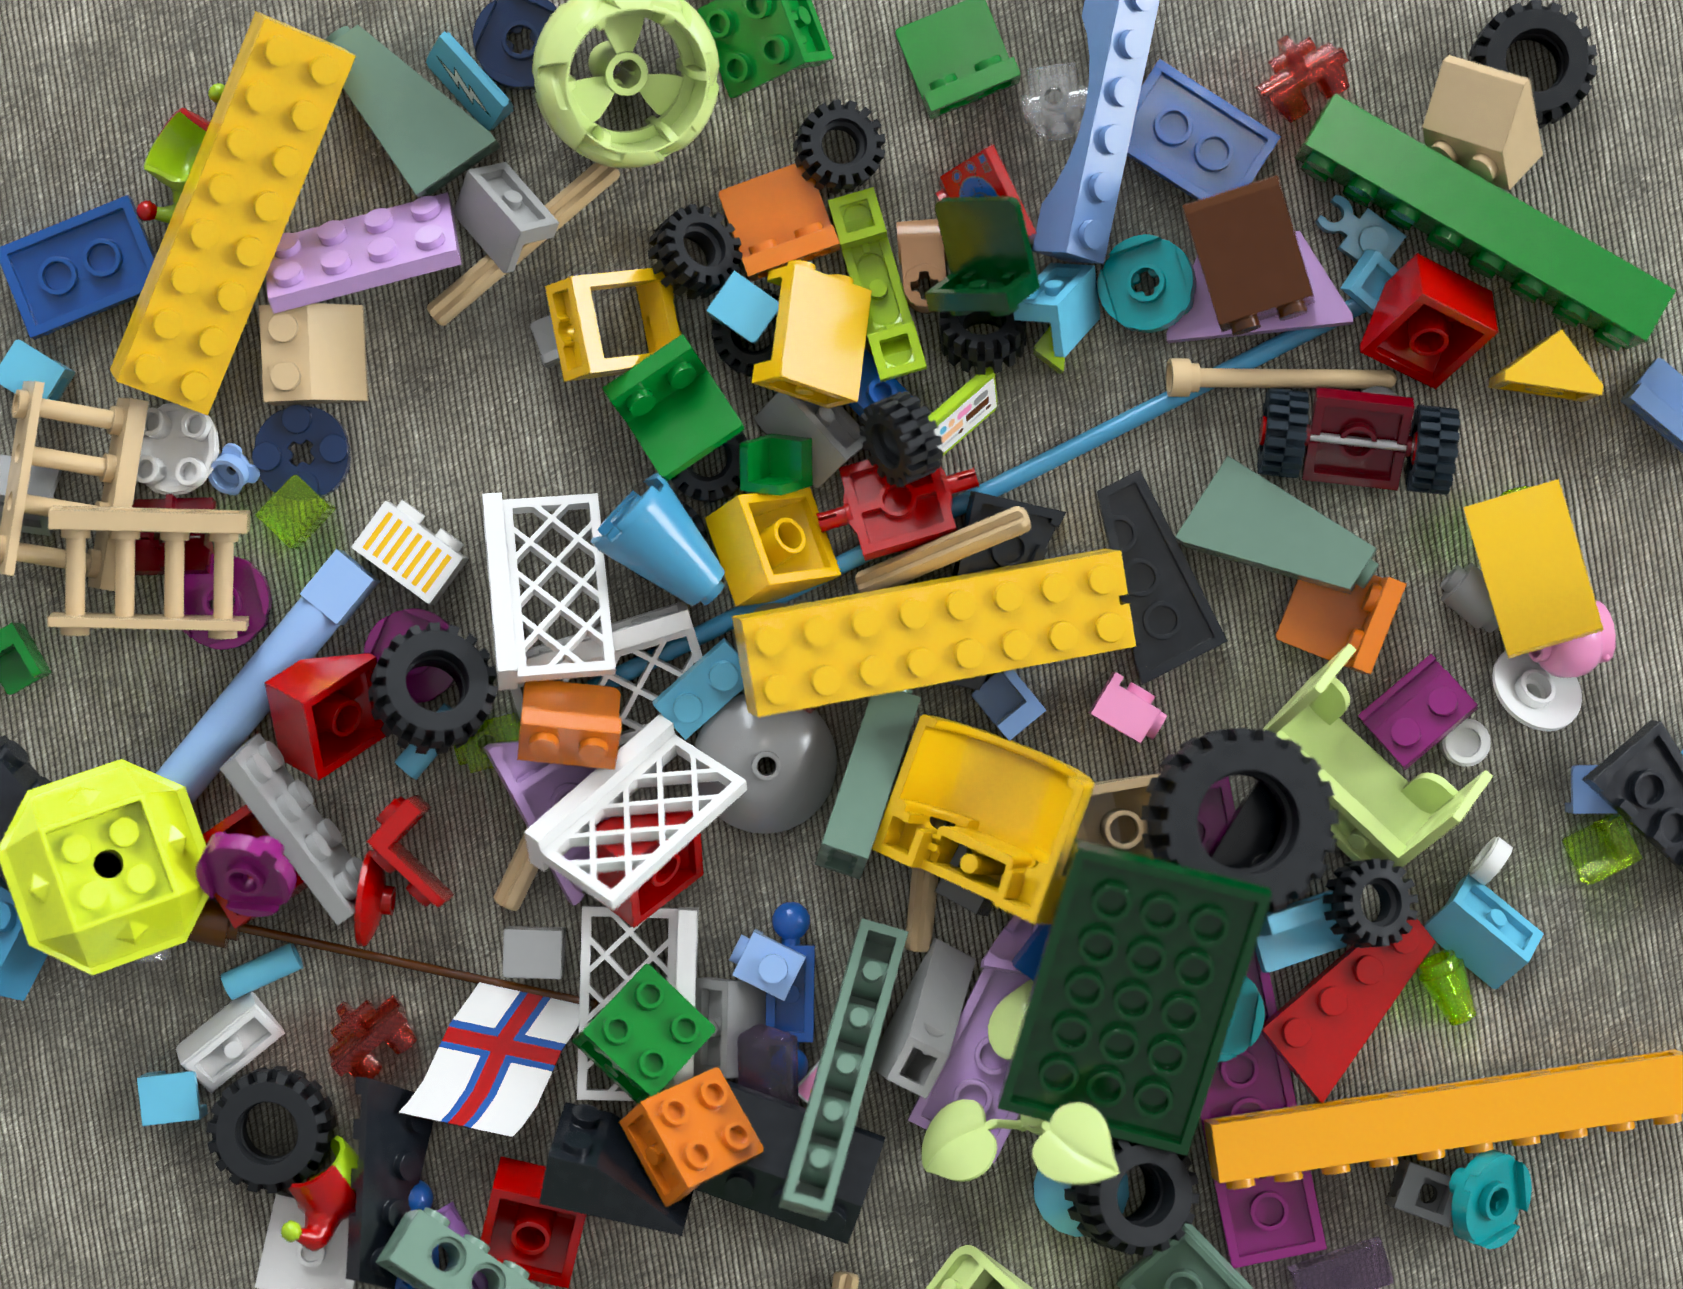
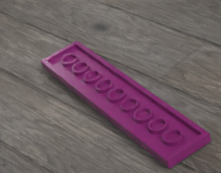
M1229 777L1213 784L1206 792L1200 804L1197 822L1198 832L1202 845L1208 855L1216 842L1222 838L1234 818L1232 816L1236 812ZM1254 949L1246 976L1254 982L1264 1002L1265 1022L1277 1011L1270 973L1261 971ZM1262 1033L1256 1042L1243 1053L1228 1061L1217 1063L1200 1116L1208 1160L1204 1119L1297 1106L1290 1069ZM1311 1170L1302 1171L1303 1178L1295 1181L1275 1182L1273 1176L1255 1178V1186L1242 1189H1226V1183H1218L1212 1178L1229 1261L1234 1268L1327 1249Z

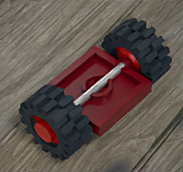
M1316 387L1310 425H1308V392L1276 388L1267 389L1258 439V474L1297 479L1301 470L1302 480L1398 491L1404 457H1406L1405 474L1407 475L1405 484L1407 485V491L1439 495L1449 494L1453 483V474H1455L1456 470L1455 461L1458 458L1459 450L1457 449L1460 440V433H1458L1460 414L1458 409L1418 404L1414 411V399L1411 397Z

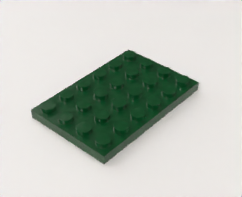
M1076 839L999 1094L998 1109L1051 1122L1053 1114L1063 1105L1084 1103L1092 1106L1102 1115L1109 1129L1110 1137L1188 1156L1272 897L1271 889Z

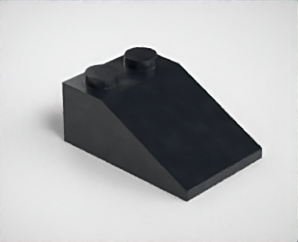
M565 1102L548 1154L539 1204L682 1236L694 1190L682 1200L665 1207L619 1123L622 1119L614 1113L598 1110L591 1105H576Z

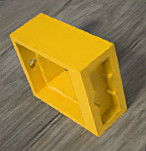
M652 268L571 276L545 286L564 382L622 375L682 334L679 330L674 306L673 287L671 284L665 287L660 282L666 277L662 271L654 274ZM636 286L649 353L604 359L591 291Z

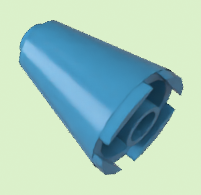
M655 473L643 481L650 489L642 496L632 491L597 529L602 536L593 537L590 542L600 552L690 606H694L700 601L706 606L725 587V584L721 581L725 570L668 482L658 473Z

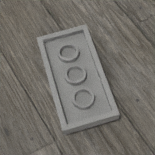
M258 733L246 741L220 767V770L270 837L277 839L283 845L285 857L336 925H339L355 912L357 887L363 862L357 857L352 858L341 843L342 836L336 825L328 818L323 819L314 807L313 797L307 786L300 780H294L284 767V757L277 746L271 741H265L261 734Z

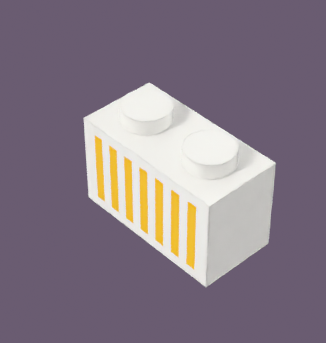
M401 500L397 506L391 502L384 501L351 548L426 603L435 605L468 561V558L459 552L464 544L442 528L439 529L436 535L420 524L425 516L404 500Z

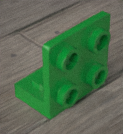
M714 0L697 10L714 38L719 57V72L730 98L740 97L795 69L820 66L834 59L812 0Z
M965 0L902 26L895 31V36L930 120L1017 85L1020 82L1021 72L1014 56L1011 58L1008 56L986 0Z
M683 334L602 387L610 402L633 432L659 475L666 481L744 430V424Z
M645 964L600 1013L579 1032L572 1042L629 1097L639 1104L641 1101L658 1094L712 1036L716 1029L708 1019L651 965Z

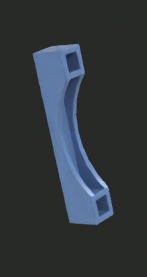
M1085 0L1082 19L1087 33L1089 48V85L1085 110L1069 159L1056 184L1041 204L1036 235L1032 246L1033 252L1066 262L1104 264L1160 0Z

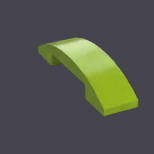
M874 187L827 200L848 275L853 278V284L872 290L866 336L880 381H887L927 369Z

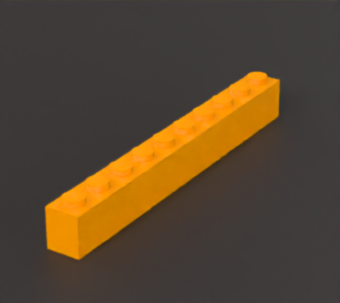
M1674 1049L1325 1101L1323 1104L1311 1103L1204 1119L1211 1177L1218 1183H1226V1189H1242L1255 1186V1178L1273 1176L1275 1182H1288L1302 1179V1171L1321 1168L1323 1175H1334L1351 1171L1350 1164L1369 1161V1167L1380 1168L1397 1165L1399 1156L1416 1154L1417 1160H1435L1446 1157V1149L1464 1147V1153H1481L1493 1150V1142L1511 1140L1512 1146H1528L1540 1143V1135L1558 1133L1559 1139H1574L1588 1136L1587 1128L1605 1126L1607 1132H1621L1635 1129L1634 1121L1652 1119L1654 1125L1682 1122L1683 1052Z

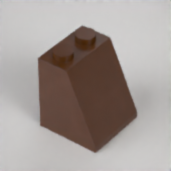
M1278 175L1182 205L1222 332L1231 330L1233 335H1241L1260 328L1259 320L1278 315L1279 320L1282 321L1308 312L1306 305L1315 303L1314 294Z

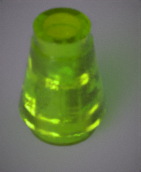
M1453 950L1440 951L1425 958L1419 965L1421 971L1419 980L1444 1016L1447 1017L1449 1024L1453 1026L1460 1025L1474 1018L1476 1011L1464 960L1457 958Z

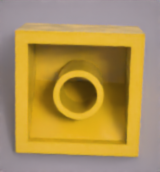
M810 487L784 495L762 493L737 495L705 518L720 564L725 570L724 575L736 607L773 602L841 576L826 531L824 533L821 532L816 513H819Z

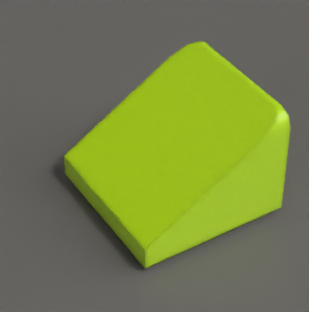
M1050 325L1034 346L1033 354L1057 373L1062 374L1065 357H1056L1054 355Z

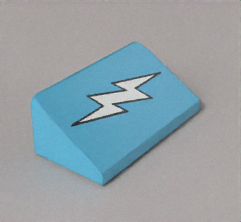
M444 31L438 37L427 57V66L477 122L488 131H492L514 111V105L449 32L446 33Z

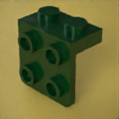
M1012 196L943 198L936 203L935 213L950 274L925 292L929 311H949L952 316H963L974 311H990L992 316H1004L1017 311L1018 305L1040 288L1019 200Z

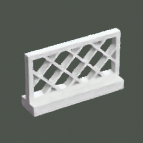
M502 493L482 494L498 690L518 689V682L615 675L616 666L604 553L585 541L591 534L592 538L602 536L597 531L601 525L598 493L502 500ZM589 509L590 522L578 535L559 521L568 510ZM534 513L544 521V524L529 538L514 527L513 514ZM551 528L571 542L557 558L537 544ZM515 540L523 545L517 552ZM577 548L594 559L595 565L583 578L563 564ZM530 551L549 565L534 582L522 574L517 566ZM556 571L575 585L561 602L541 588ZM595 577L597 590L590 585V583L594 580ZM519 584L527 589L521 596ZM582 591L599 604V610L587 623L568 609L569 605ZM534 595L553 609L539 626L522 615L521 610ZM560 615L579 629V632L565 647L545 632ZM599 622L601 624V633L594 629ZM523 628L531 633L525 641ZM588 636L603 647L604 661L583 662L572 651ZM538 639L557 653L548 665L529 667L526 665L525 653ZM564 660H566L567 662H569V664H561V663H562Z
M684 601L611 623L615 666L621 656L630 653L648 661L636 684L617 674L602 676L598 683L600 686H605L608 679L632 691L621 713H619V718H622L621 726L624 724L632 729L621 732L619 745L626 744L647 725H641L628 718L627 715L638 694L651 701L658 697V695L642 688L653 666L656 665L679 678L703 657L687 604ZM601 627L594 628L601 633ZM575 635L556 641L565 647ZM588 636L572 651L583 662L604 661L603 647ZM687 637L691 654L682 670L658 658L666 642ZM545 644L530 648L525 653L527 667L548 665L557 653ZM656 646L652 655L643 651V649ZM564 660L561 664H569V662ZM570 678L562 679L561 681L568 682ZM518 682V689H510L520 721L523 700L521 687L524 686L525 682Z
M659 714L618 750L615 770L597 768L524 831L530 863L543 872L551 867L614 910L746 792V780L675 735L674 724ZM677 755L691 763V770L663 772V767ZM719 781L727 786L716 795H698V783ZM692 783L693 797L664 799V786ZM658 787V800L630 802V796L639 788ZM693 810L694 817L686 824L665 826V812ZM659 813V826L631 829L630 815ZM624 816V829L596 832V825L606 817ZM660 840V847L652 854L632 856L631 842ZM625 843V857L597 859V845ZM590 846V860L568 861L562 857L572 847ZM626 870V878L612 890L597 879V872Z
M582 906L579 1032L589 1024V1021L614 998L645 964H650L652 961L666 973L667 981L696 1008L695 990L699 907L660 908L648 918H669L668 939L653 952L634 932L642 923L633 928L606 906ZM592 917H612L626 932L605 950L592 937ZM629 936L649 956L630 975L610 956ZM591 945L601 955L592 964ZM668 947V961L666 965L658 955ZM604 959L624 979L605 999L590 984L591 972ZM590 994L599 1002L591 1012ZM578 1048L577 1100L634 1101L622 1089H617L619 1086L616 1083L609 1089H588V1069L594 1062L592 1060L588 1061V1057ZM694 1055L668 1082L664 1090H661L659 1093L694 1077Z

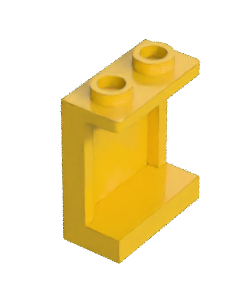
M801 260L788 261L787 266L768 271L767 282L781 286L772 360L754 364L752 383L825 408L858 402L872 290L853 284L854 280L849 276L841 274L827 275L816 271V266L810 262Z

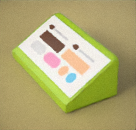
M986 367V375L976 374L928 416L930 422L935 420L938 428L934 429L935 435L941 436L943 444L937 447L943 451V456L996 410L995 373L991 367Z

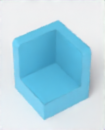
M734 271L706 311L710 317L723 326H728L749 342L756 343L775 315L777 316L779 302Z
M22 340L14 341L0 363V385L15 393L17 389L22 390L23 381L43 382L45 384L42 398L59 401L76 374L75 371L61 362L47 357Z
M166 1071L145 1073L137 1078L142 1126L199 1120L208 1114L207 1104L200 1105L196 1072L185 1071L166 1074Z

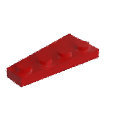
M1417 918L1416 920H1406L1413 928L1409 934H1400L1403 940L1398 943H1392L1390 946L1368 948L1351 946L1264 1022L1261 1031L1262 1035L1316 1102L1323 1104L1436 943Z

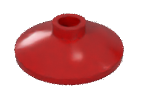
M369 850L364 858L355 903V940L358 946L363 947L367 946L374 936L382 916L393 915L396 904V887L386 886L384 869L370 856L373 850Z

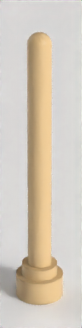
M1169 358L1166 367V391L1168 397H1189L1191 392H1199L1200 387L1367 389L1373 386H1382L1390 389L1397 381L1395 373L1391 370L1200 368L1199 363H1191L1189 358Z

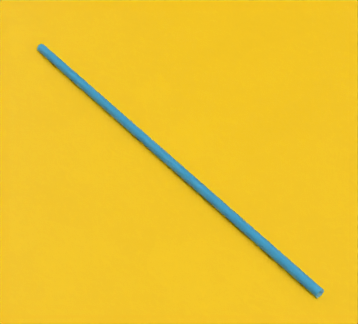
M1352 298L1345 301L1353 314V319L1367 312ZM1338 326L1285 331L1213 368L1254 369ZM1200 387L1199 392H1191L1189 397H1168L1167 391L980 484L978 488H972L954 497L951 508L953 518L955 519L966 513L971 491L998 497L1214 388ZM860 545L835 557L841 575L871 561H865ZM825 583L768 603H787ZM768 603L734 607L694 627L699 646L733 630L732 616L753 613L756 608ZM687 637L666 642L658 658L669 662L691 651ZM656 647L646 652L652 655ZM636 656L616 666L615 674L631 681L641 676L648 661ZM596 676L588 680L587 683L598 685L602 676ZM610 679L605 684V686L615 688L621 686Z

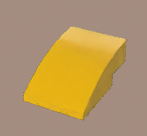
M1559 479L1463 507L1508 658L1604 631Z

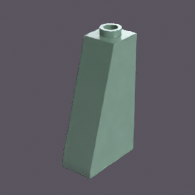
M359 25L352 29L348 26L341 27L325 39V41L340 46L356 56L343 89L419 198L431 196L501 148L490 131Z
M1229 456L1226 457L1175 536L1177 543L1185 548L1347 594H1351L1356 584L1364 589L1379 567V564L1373 561L1377 548Z
M912 689L870 696L815 865L859 880L861 879L921 697L912 695Z

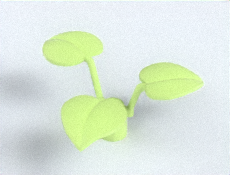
M1032 979L1001 1000L993 1010L989 1020V1042L996 1054L1006 1060L1011 1058L1034 982ZM968 1099L954 1101L946 1105L935 1115L926 1130L922 1144V1165L925 1171L952 1181L964 1182L976 1179L991 1167L997 1152V1142L990 1130L996 1128L1017 1129L1021 1132L1028 1130L1040 1136L1032 1149L1035 1165L1043 1175L1056 1182L1090 1184L1119 1174L1106 1121L1095 1108L1084 1103L1063 1105L1056 1110L1050 1122L1022 1114L1019 1120L991 1119L986 1121L984 1108L977 1101Z

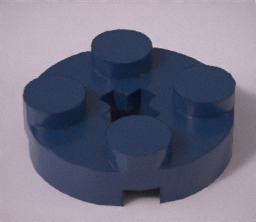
M494 0L482 10L474 26L473 44L479 63L493 81L513 90H536L532 73L533 57L539 36L545 24L557 9L549 0ZM523 29H528L531 31L530 40L534 42V46L531 50L524 49L521 54L513 52L515 45L509 41L510 35L512 33L520 35Z
M291 405L286 409L277 411L263 423L255 439L252 460L260 471L261 480L271 491L289 500L310 501L328 496L346 478L351 462L349 439L342 424L328 412L311 406ZM307 440L310 441L313 445L310 453L315 457L311 464L300 462L297 466L294 465L291 461L294 457V453L291 451L292 446L295 443L303 445Z

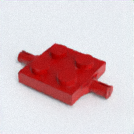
M867 459L839 468L844 486V506L816 513L822 533L850 525L859 539L864 559L868 561L926 544L957 531L951 511L952 494L975 487L978 488L979 483L974 467L946 476L945 471L940 466L932 474L905 486L897 487L896 484H888L886 476L881 478L877 473L878 465L872 466Z

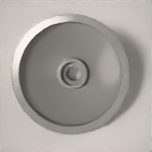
M744 692L732 698L705 722L695 741V748L746 780L747 791L718 816L726 823L743 831L761 834L777 833L800 825L814 815L822 806L834 783L837 768L834 740L828 726L812 707L756 717L747 710ZM762 757H771L775 760V768L772 772L764 774L757 769V763ZM719 781L698 783V790L701 796L719 794L727 787Z

